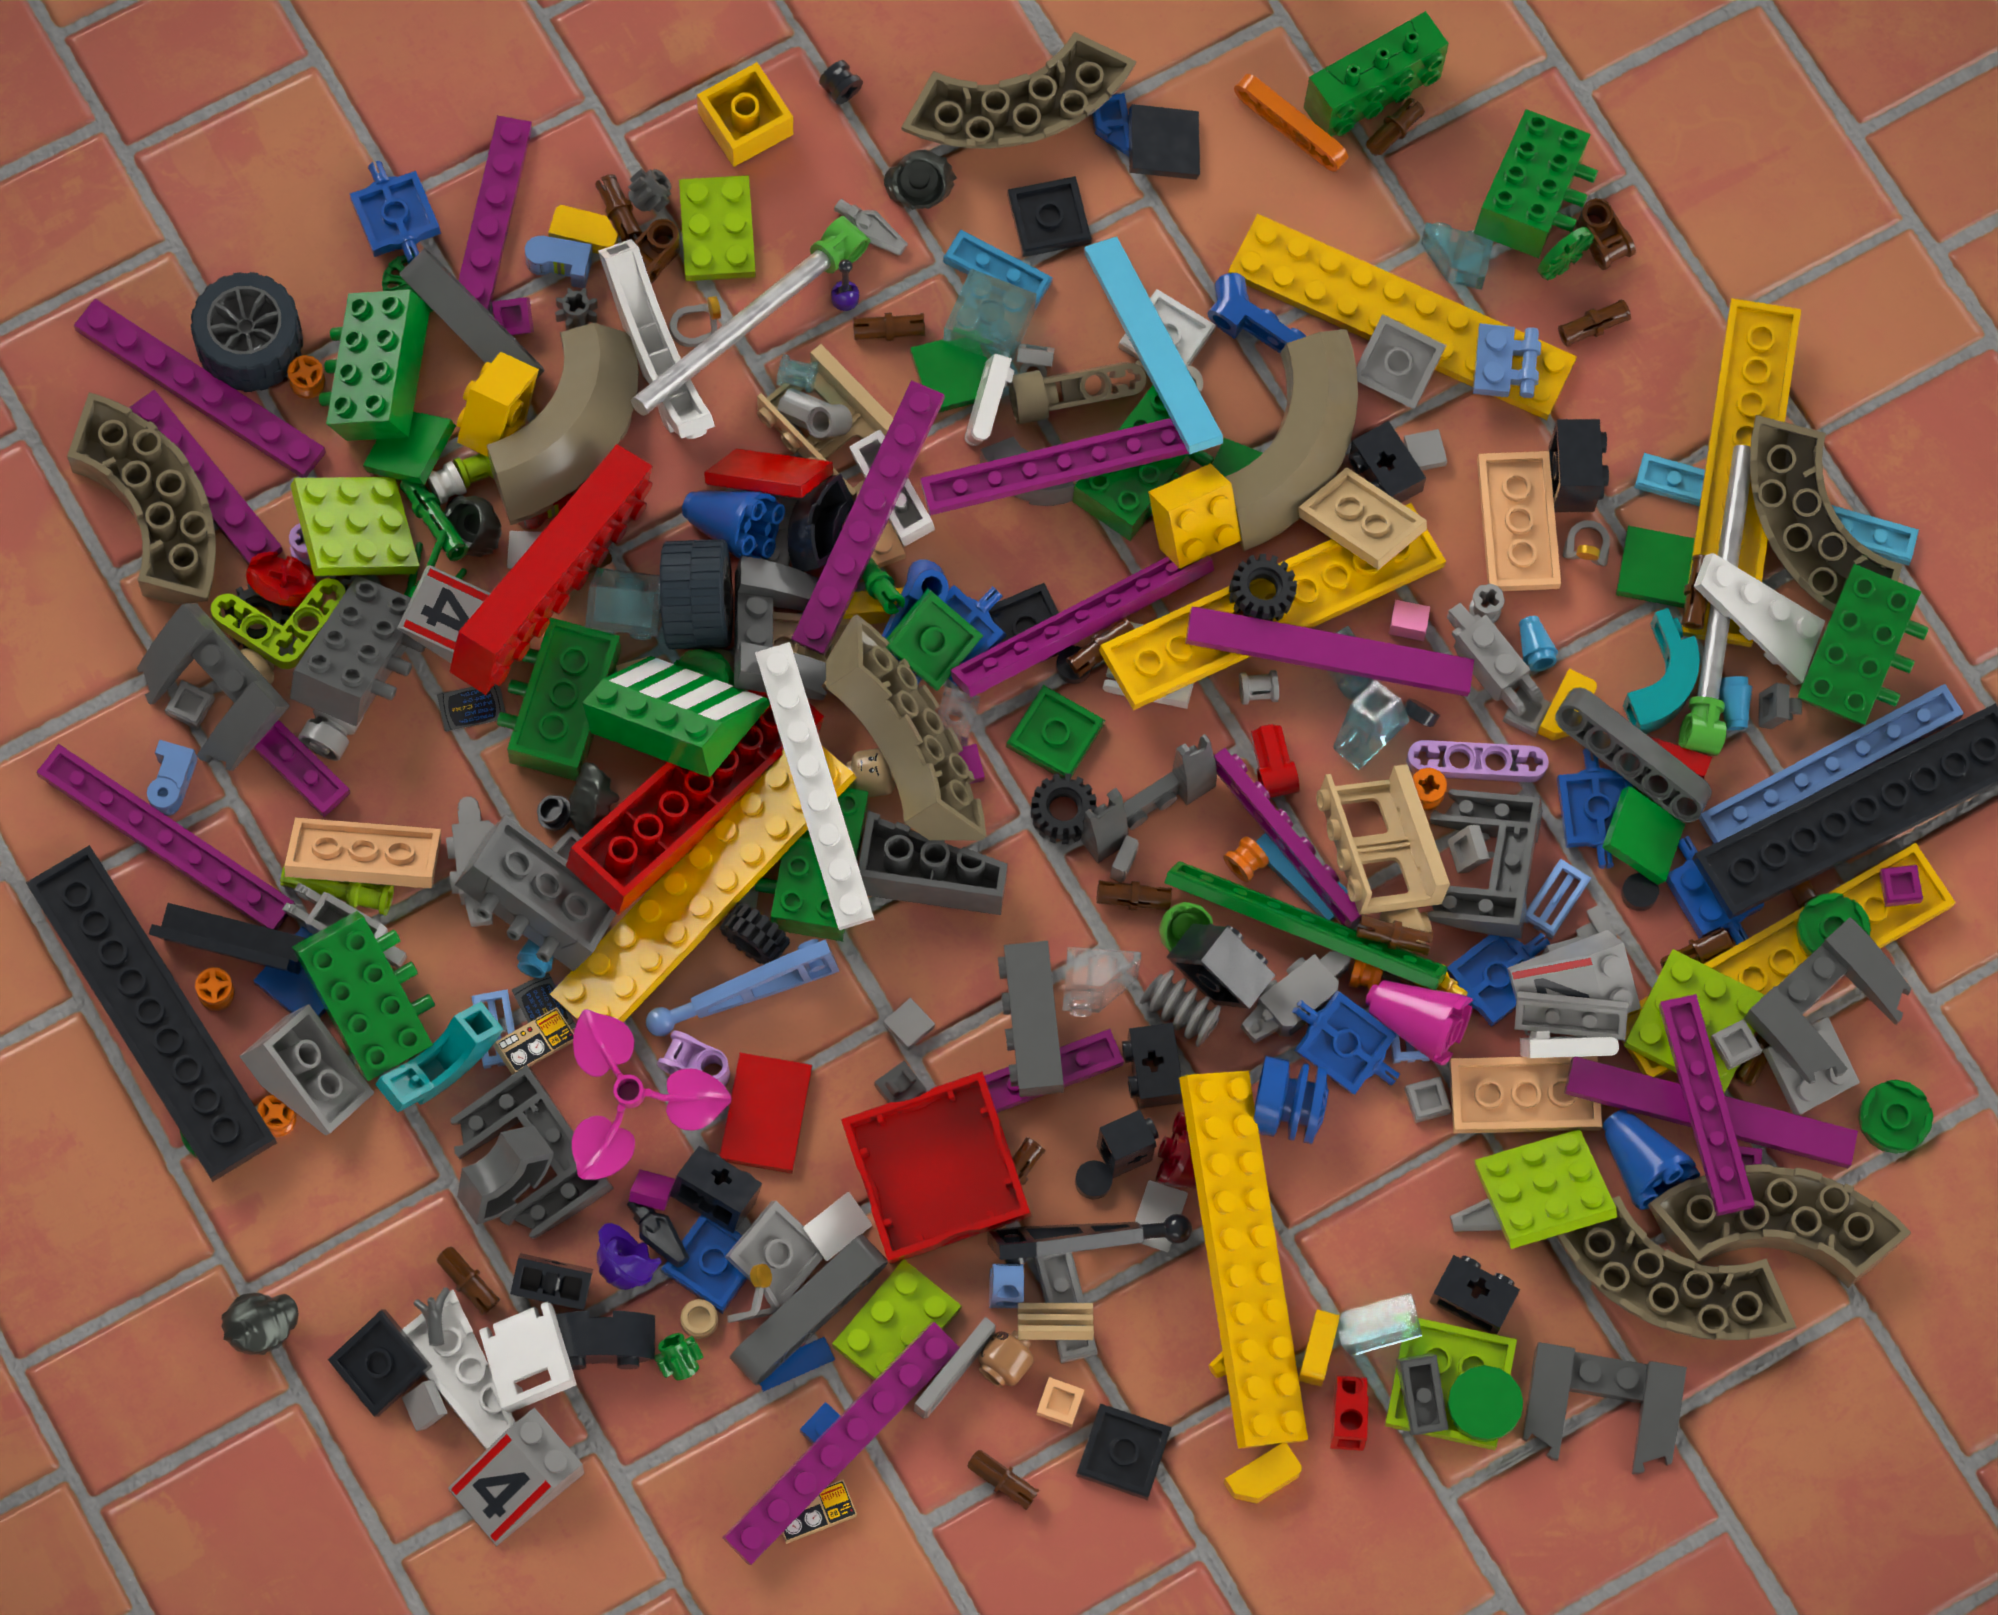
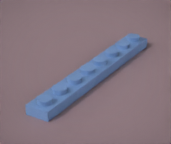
M1943 684L1701 813L1699 821L1715 844L1903 750L1961 719L1964 712L1946 684Z

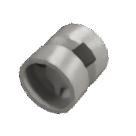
M314 709L315 719L307 720L298 739L316 754L338 761L349 744L347 735L355 734L364 715L358 725L353 726Z

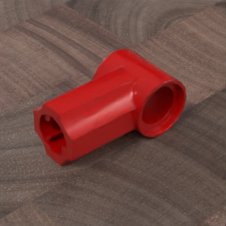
M1268 724L1251 731L1250 736L1258 764L1257 779L1266 788L1270 798L1299 793L1300 783L1294 761H1290L1281 725Z

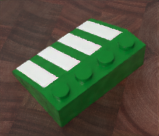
M649 656L603 678L582 704L591 733L710 778L770 706V701L768 698L743 689L734 688V686Z

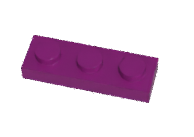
M279 720L253 748L323 817L328 815L350 794V789Z

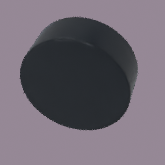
M1069 646L1063 649L1057 657V674L1067 683H1081L1091 674L1092 668L1079 678L1066 661V658L1081 650L1082 647Z
M1408 698L1403 707V712L1407 716L1428 727H1434L1440 717L1436 711L1412 698Z
M1641 873L1630 875L1625 880L1621 890L1624 903L1636 911H1645L1651 908L1659 895V886Z
M1096 1160L1085 1162L1076 1173L1075 1185L1078 1192L1083 1197L1092 1200L1104 1197L1112 1186V1172L1103 1162Z

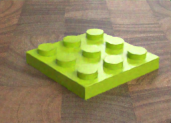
M329 477L293 479L290 487L314 576L416 574L420 565L395 478Z
M1672 949L1624 1047L1677 1073L1659 1004L1661 1001L1696 994L1723 1092L1725 1093L1738 1066L1728 1070L1710 1038L1713 1034L1743 1020L1749 1009L1765 995ZM1747 1023L1749 1029L1754 1035L1755 1030Z
M1580 1129L1474 1160L1476 1172L1510 1249L1617 1218L1616 1206Z
M1407 1315L1398 1359L1431 1353L1437 1355L1448 1430L1422 1435L1491 1450L1497 1448L1498 1439L1489 1442L1472 1440L1458 1431L1448 1412V1396L1457 1377L1470 1368L1486 1365L1500 1368L1511 1375L1517 1339ZM1396 1365L1385 1427L1410 1432Z

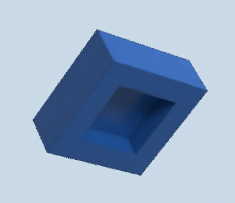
M825 1402L800 1428V1433L813 1444L840 1415Z

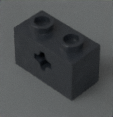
M1389 421L1352 440L1349 453L1350 464L1357 474L1362 473L1368 482L1400 503L1423 491L1426 476Z
M1173 1023L1129 1028L1127 1041H1122L1124 1062H1131L1133 1076H1128L1130 1098H1137L1138 1109L1182 1103L1183 1099L1179 1080L1182 1076ZM1153 1060L1154 1066L1158 1067L1157 1072H1151L1150 1067L1146 1066L1147 1061Z
M1137 1110L1100 1127L1096 1147L1104 1163L1110 1168L1113 1178H1116L1151 1162L1154 1150L1157 1147L1155 1139L1159 1138V1135L1151 1118L1144 1119L1141 1110Z
M698 1146L677 1174L670 1196L731 1233H734L755 1205L762 1183L756 1180L750 1173L741 1171L724 1161L718 1154Z
M520 1253L510 1294L584 1310L594 1269Z
M1453 1255L1430 1302L1488 1333L1497 1335L1520 1289L1515 1287L1514 1281L1500 1273L1492 1275L1480 1269L1481 1264L1468 1256H1461L1459 1258ZM1476 1286L1482 1289L1477 1299L1471 1296L1472 1290Z

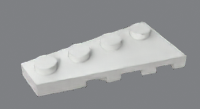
M1714 553L1705 555L1694 587L1724 617L1729 616L1740 627L1739 632L1746 639H1753L1765 651L1763 655L1773 665L1778 664L1787 673L1786 678L1793 685L1801 684L1825 620Z

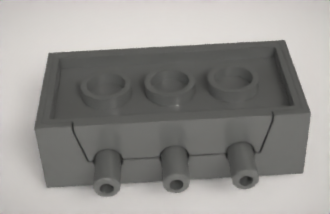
M357 575L294 669L290 699L353 726L358 725L376 695L390 701L393 700L397 688L385 683L392 671L403 676L409 675L412 663L400 659L407 647L421 653L426 648L397 629L411 598Z
M506 815L485 835L455 883L458 888L480 903L477 908V914L480 917L487 919L493 912L510 925L507 930V936L510 939L519 940L523 934L540 947L536 954L539 960L548 962L553 956L572 971H575L594 952L616 915L604 901L566 867V859Z

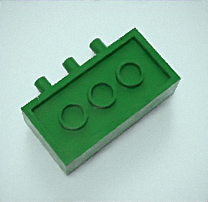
M1425 11L1310 76L1304 109L1313 122L1331 137L1336 134L1342 136L1349 132L1358 121L1364 118L1367 120L1372 119L1380 114L1388 104L1394 101L1395 103H1400L1407 99L1413 90L1422 85L1428 87L1438 81L1442 75L1449 43Z
M1525 109L1482 205L1474 234L1539 259L1553 226L1573 232L1577 220L1559 212L1564 201L1579 207H1583L1586 202L1587 194L1570 188L1575 176L1594 183L1598 170L1581 164L1591 134Z
M411 289L348 293L343 327H333L330 330L332 341H340L337 359L325 361V371L328 374H334L332 392L320 393L319 403L321 406H329L326 424L346 441L409 438L431 308Z
M1153 385L1117 431L1170 418ZM1201 450L1192 454H1184L1080 479L1074 486L1072 502L1131 541L1141 526L1153 514L1148 492L1182 477L1181 475L1192 461L1204 467L1210 463L1212 464L1214 457Z
M1854 564L1796 698L1860 726L1866 724L1875 700L1896 707L1901 696L1900 693L1885 688L1882 684L1890 666L1908 674L1914 666V660L1896 653L1904 633L1920 640H1924L1928 633L1929 627L1910 620L1922 591Z
M550 617V623L545 631L540 650L529 648L527 654L521 660L535 664L529 683L511 679L508 685V693L524 697L518 716L500 712L497 719L498 726L513 730L507 748L509 763L576 781L577 776L581 773L582 765L586 762L594 734L590 731L582 702L603 678L614 674L621 653L620 636Z
M847 788L838 797V801L858 863L868 809V791ZM807 830L779 859L781 864L778 879L761 878L755 884V891L775 894L770 917L771 922H775L779 926L778 929L788 933L843 942L845 929H838L810 833Z
M356 911L292 946V949L360 1074L367 1081H370L433 1045L418 1016L435 1007V1003L430 994H426L410 1003L401 983L418 974L415 965L409 962L393 971L383 953L401 942L397 932L391 930L376 939L364 916Z

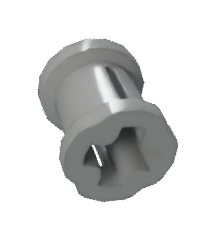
M1494 584L1480 585L1474 591L1469 606V613L1473 617L1478 614L1481 618L1487 615L1494 624L1499 619L1505 602L1503 591ZM1486 602H1490L1491 604L1487 608L1482 606Z
M1270 670L1269 674L1247 676L1246 672L1239 673V692L1242 705H1247L1252 700L1271 699L1272 702H1278L1279 682L1277 671Z

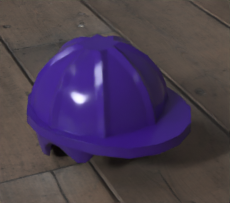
M613 1223L604 1224L598 1231L600 1246L597 1251V1264L600 1275L604 1277L606 1283L612 1284L621 1290H628L636 1286L648 1284L654 1272L661 1264V1258L651 1260L646 1243L638 1244L629 1232L619 1225Z

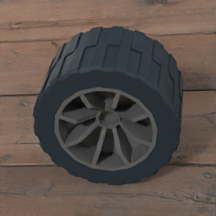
M255 272L233 273V275L223 276L213 284H209L202 295H199L195 308L192 309L191 332L203 369L232 388L244 392L266 390L270 386L277 385L283 381L288 375L289 364L292 360L301 356L303 336L295 302L281 283L278 284L267 275L262 276Z
M723 539L666 541L661 550L658 589L659 607L666 646L670 650L728 648L732 640L733 583L727 542Z

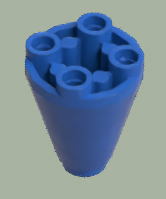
M702 490L690 492L686 496L682 505V514L684 518L688 519L689 523L712 540H725L729 552L740 559L742 555L758 559H768L773 555L776 548L775 538L779 530V523L785 515V507L783 504L778 503L774 496L767 493Z
M1623 1109L1613 1113L1603 1123L1602 1128L1605 1131L1607 1144L1629 1197L1638 1209H1650L1648 1204L1667 1190L1689 1179L1692 1180L1700 1176L1695 1161L1689 1155L1635 1115L1628 1114L1626 1110Z

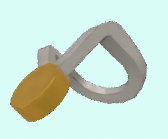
M708 297L707 303L685 306L673 314L669 327L670 334L677 343L685 347H697L717 331V319L721 318L717 297ZM700 311H706L710 314V333L696 338H687L679 333L677 322L682 316Z
M1584 520L1577 523L1571 528L1567 536L1563 557L1573 560L1582 558L1591 560L1596 565L1606 566L1610 546V537L1607 530L1595 521ZM1584 528H1592L1598 531L1603 539L1601 550L1593 546L1579 545L1577 546V551L1574 552L1576 533Z
M766 1264L754 1265L750 1272L751 1282L756 1287L751 1310L728 1315V1323L765 1317L775 1313L781 1307L769 1288L772 1282V1273ZM764 1294L771 1308L760 1310Z

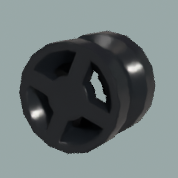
M840 60L824 71L819 79V84L825 90L831 91L832 99L837 104H843L858 93L863 85V80L858 75H853L850 72V66L845 60Z

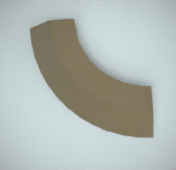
M1074 32L1064 47L1046 62V66L1030 75L1026 73L1014 78L1001 80L999 84L977 85V82L959 80L933 71L903 123L901 130L925 140L963 148L991 149L1035 142L1076 125L1099 109L1126 81L1135 67L1136 61Z
M597 323L560 332L564 367L559 385L552 399L544 410L525 427L502 440L487 445L491 471L510 525L531 519L554 508L553 503L569 493L573 496L579 489V486L588 479L614 446L624 439L632 420L631 415L634 407L632 406L631 399L638 394L639 375L637 356L631 337L626 332Z
M1347 329L1318 332L1287 343L1280 352L1286 375L1287 405L1279 430L1271 445L1261 456L1241 470L1225 476L1232 484L1242 539L1239 542L1243 552L1274 538L1300 519L1299 506L1335 477L1344 460L1354 429L1358 402L1357 369Z
M89 392L67 458L73 473L92 479L109 489L127 506L136 519L142 534L143 555L138 577L142 595L176 605L208 601L214 579L216 539L212 513L200 480L183 452L174 442H171L151 421L144 420L132 412L131 408L112 399Z
M1756 415L1750 449L1751 487L1755 507L1763 531L1773 551L1788 573L1808 594L1832 612L1854 564L1898 582L1902 564L1887 560L1858 542L1844 527L1829 501L1824 484L1822 465L1826 433Z
M855 615L849 621L826 661V689L837 696L857 716L881 750L899 791L905 824L928 840H983L986 838V828L981 799H974L970 783L975 778L972 771H969L966 762L958 755L963 749L953 728L945 729L941 719L935 712V709L940 707L926 685L919 688L917 679L905 658L898 661L886 648L889 641L864 619Z
M1767 1164L1744 1165L1755 1203L1751 1209L1716 1216L1705 1175L1692 1180L1689 1179L1667 1190L1648 1204L1667 1243L1678 1255L1693 1260L1697 1264H1702L1715 1256L1738 1249L1774 1248L1796 1253L1815 1261L1834 1274L1847 1288L1851 1287L1879 1264L1911 1234L1894 1214L1876 1200L1873 1202L1855 1191V1187L1846 1183L1843 1185L1823 1177L1821 1173L1811 1170L1772 1167V1165Z
M1620 1196L1612 1198L1617 1209V1218L1557 1235L1560 1244L1591 1284L1627 1312L1652 1325L1678 1334L1713 1340H1749L1773 1336L1797 1327L1767 1259L1742 1265H1719V1267L1697 1264L1695 1261L1682 1257L1668 1249L1665 1251L1647 1237V1233L1634 1221Z

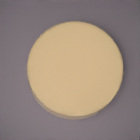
M702 1299L687 1303L682 1309L680 1316L682 1329L688 1336H693L695 1339L709 1337L714 1333L718 1325V1314L715 1307L710 1302Z

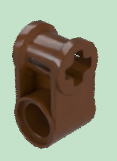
M1598 198L1586 202L1578 218L1577 229L1587 227L1594 235L1593 243L1589 249L1596 264L1602 270H1606L1612 262L1624 256L1631 257L1635 255L1636 248L1633 239L1622 226L1611 205L1607 201ZM1596 215L1603 223L1594 224L1587 216Z
M668 219L655 220L634 241L639 247L651 284L680 252L681 245L678 228L674 222ZM660 236L672 238L667 244L655 242Z

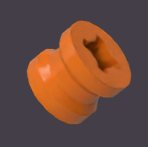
M308 355L299 356L292 360L287 372L294 394L305 399L315 398L320 395L324 390L326 382L319 360Z
M1434 768L1418 770L1413 776V781L1424 811L1436 809L1441 805L1447 789L1445 776Z
M1244 836L1239 841L1238 848L1234 851H1228L1223 856L1229 869L1244 882H1249L1254 877V872L1258 868H1264L1269 864L1268 856L1263 849L1247 836Z
M1355 959L1349 987L1357 988L1364 986L1370 991L1374 984H1380L1383 970Z
M208 968L202 971L196 979V993L200 1003L205 1008L219 1011L227 1008L232 1003L235 990L231 978L226 971L220 968Z
M274 1095L266 1096L258 1105L257 1111L273 1136H285L294 1129L297 1122L296 1112Z

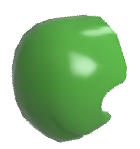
M1182 902L1174 905L1165 912L1159 925L1161 943L1171 952L1192 924H1213L1212 916L1199 904Z

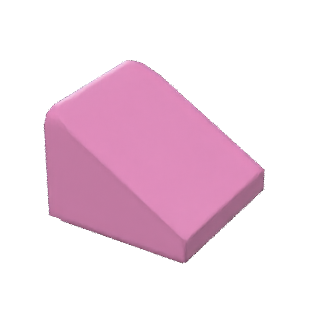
M1395 600L1389 634L1424 641L1430 606Z

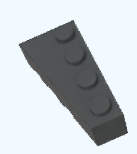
M868 810L859 861V870L867 896L1001 915L1007 878V863L965 847L959 849L945 843V840H928L918 832L911 830L910 826L898 821L894 824L881 819L879 814Z
M1048 941L1004 945L1005 956L998 957L1000 979H1007L1008 992L1001 993L1003 1014H1011L1012 1028L1005 1029L1007 1051L1015 1050L1016 1064L1009 1065L1011 1087H1019L1020 1097L1064 1093Z

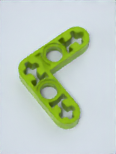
M321 580L283 626L233 594H222L215 598L211 604V616L213 622L222 631L254 650L275 666L282 669H291L297 666L346 591L343 584L338 580ZM333 591L336 592V601L329 599L323 606L325 614L323 615L319 610L324 602L323 593L330 595ZM231 606L234 607V615L242 620L240 628H238V619L228 614L224 618L222 617L221 608L228 610ZM311 616L319 624L312 631H304L298 627V622L303 617ZM253 624H261L267 628V633L263 638L253 639L247 635L248 628ZM294 634L297 640L293 643V655L286 653L284 656H280L279 647L288 648L293 642Z

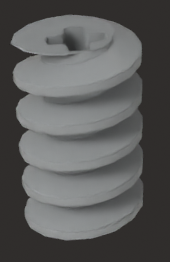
M1173 969L1164 975L1160 974L1143 993L1139 1003L1144 1004L1151 1000L1149 1010L1152 1013L1163 1008L1161 1020L1167 1022L1175 1017L1173 1027L1177 1031L1187 1025L1184 1037L1191 1039L1198 1035L1196 1046L1199 1047L1216 1027L1220 1019L1221 1006L1217 1005L1209 1011L1207 1006L1210 997L1206 996L1200 1001H1196L1195 998L1198 992L1196 987L1187 993L1184 992L1187 980L1183 978L1174 984L1172 982L1175 973Z

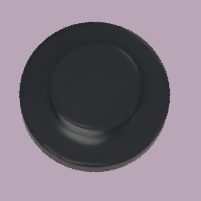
M550 795L545 797L537 808L539 823L549 831H558L564 828L571 820V803L563 796Z

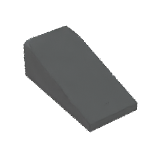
M1431 1353L1396 1359L1410 1435L1448 1430L1437 1355Z

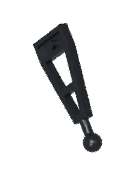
M1173 1214L1166 1218L1164 1223L1140 1225L1138 1222L1023 1226L994 1229L988 1231L987 1236L988 1245L1000 1260H1005L1006 1264H1022L1027 1262L1028 1257L1143 1243L1144 1239L1165 1237L1171 1243L1180 1244L1187 1241L1191 1236L1192 1225L1186 1216Z

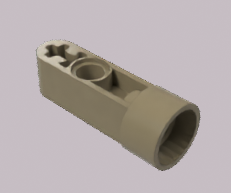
M1129 362L1042 377L1039 370L1013 375L1012 382L1008 383L1014 418L1018 425L1048 419L1049 411L1135 395L1145 387L1146 374L1139 365ZM1125 370L1135 375V380L1130 381L1129 388L1127 384L1123 383L1112 384L1110 379L1124 377L1126 375ZM1092 375L1098 376L1101 380V389L1095 395H1089L1085 389V382ZM1060 381L1063 401L1059 402L1055 384Z

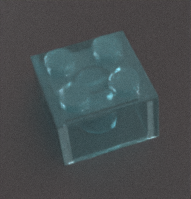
M971 269L944 327L943 341L987 359L994 354L1012 358V363L1035 312L1037 294Z
M597 568L589 585L585 628L615 634V632L630 633L631 638L648 640L651 639V636L657 637L662 626L659 588L660 575Z

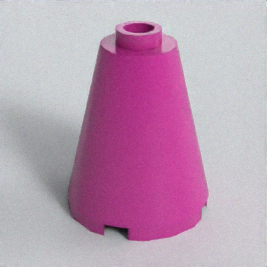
M1383 980L1379 985L1374 984L1366 998V1004L1370 1006L1369 1014L1434 1063L1441 1066L1445 1065L1454 1053L1449 1052L1448 1049L1454 1042L1460 1044L1472 1013V1006L1468 1004L1473 1000L1468 996Z

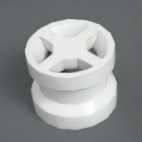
M452 461L445 463L443 469L437 472L432 470L427 479L432 493L436 494L440 500V505L447 503L449 497L455 494L463 495L467 493L463 480Z

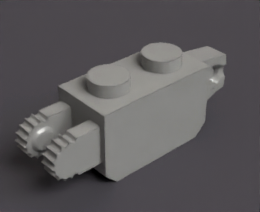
M1461 603L1448 611L1447 619L1455 628L1452 631V636L1456 640L1454 648L1457 655L1474 659L1473 675L1494 700L1499 701L1502 699L1512 712L1519 717L1526 712L1522 700L1514 692L1516 688L1520 687L1534 704H1538L1544 699L1541 690L1529 676L1530 668L1487 615L1481 618L1477 614L1473 617Z
M472 796L463 797L458 803L459 824H452L453 837H446L448 859L456 860L457 869L455 872H450L452 894L459 893L461 905L466 906L471 927L487 926L493 924V912L487 919L480 917L477 914V908L480 903L455 885L485 835L495 826L489 820L482 821L478 801L472 798Z
M298 883L294 891L304 900L315 904L312 912L308 914L298 906L286 903L282 909L283 912L304 924L306 929L312 934L318 933L356 911L364 916L376 939L388 933V929L380 922L331 894L323 892L321 895L301 883ZM395 946L383 952L389 964L397 969L402 966L407 958V954Z
M1334 950L1327 953L1321 959L1315 954L1307 960L1303 957L1299 958L1286 970L1288 975L1280 982L1274 979L1268 984L1258 999L1256 1009L1244 1020L1241 1029L1253 1043H1257L1275 1032L1279 1036L1291 1037L1307 1024L1299 1016L1292 1013L1293 1008L1298 1007L1296 1004L1303 1000L1304 1003L1316 1012L1323 1009L1334 993L1338 991V979L1348 971L1351 958Z

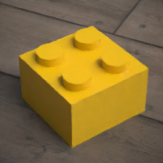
M758 62L697 94L698 114L733 167L794 135L793 115Z
M500 352L492 363L487 361L481 369L477 381L471 380L464 391L463 400L467 402L456 424L460 428L457 443L489 457L488 444L502 440L519 431L526 423L539 369L503 352Z
M1211 463L1148 492L1159 549L1179 569L1242 541L1232 484Z

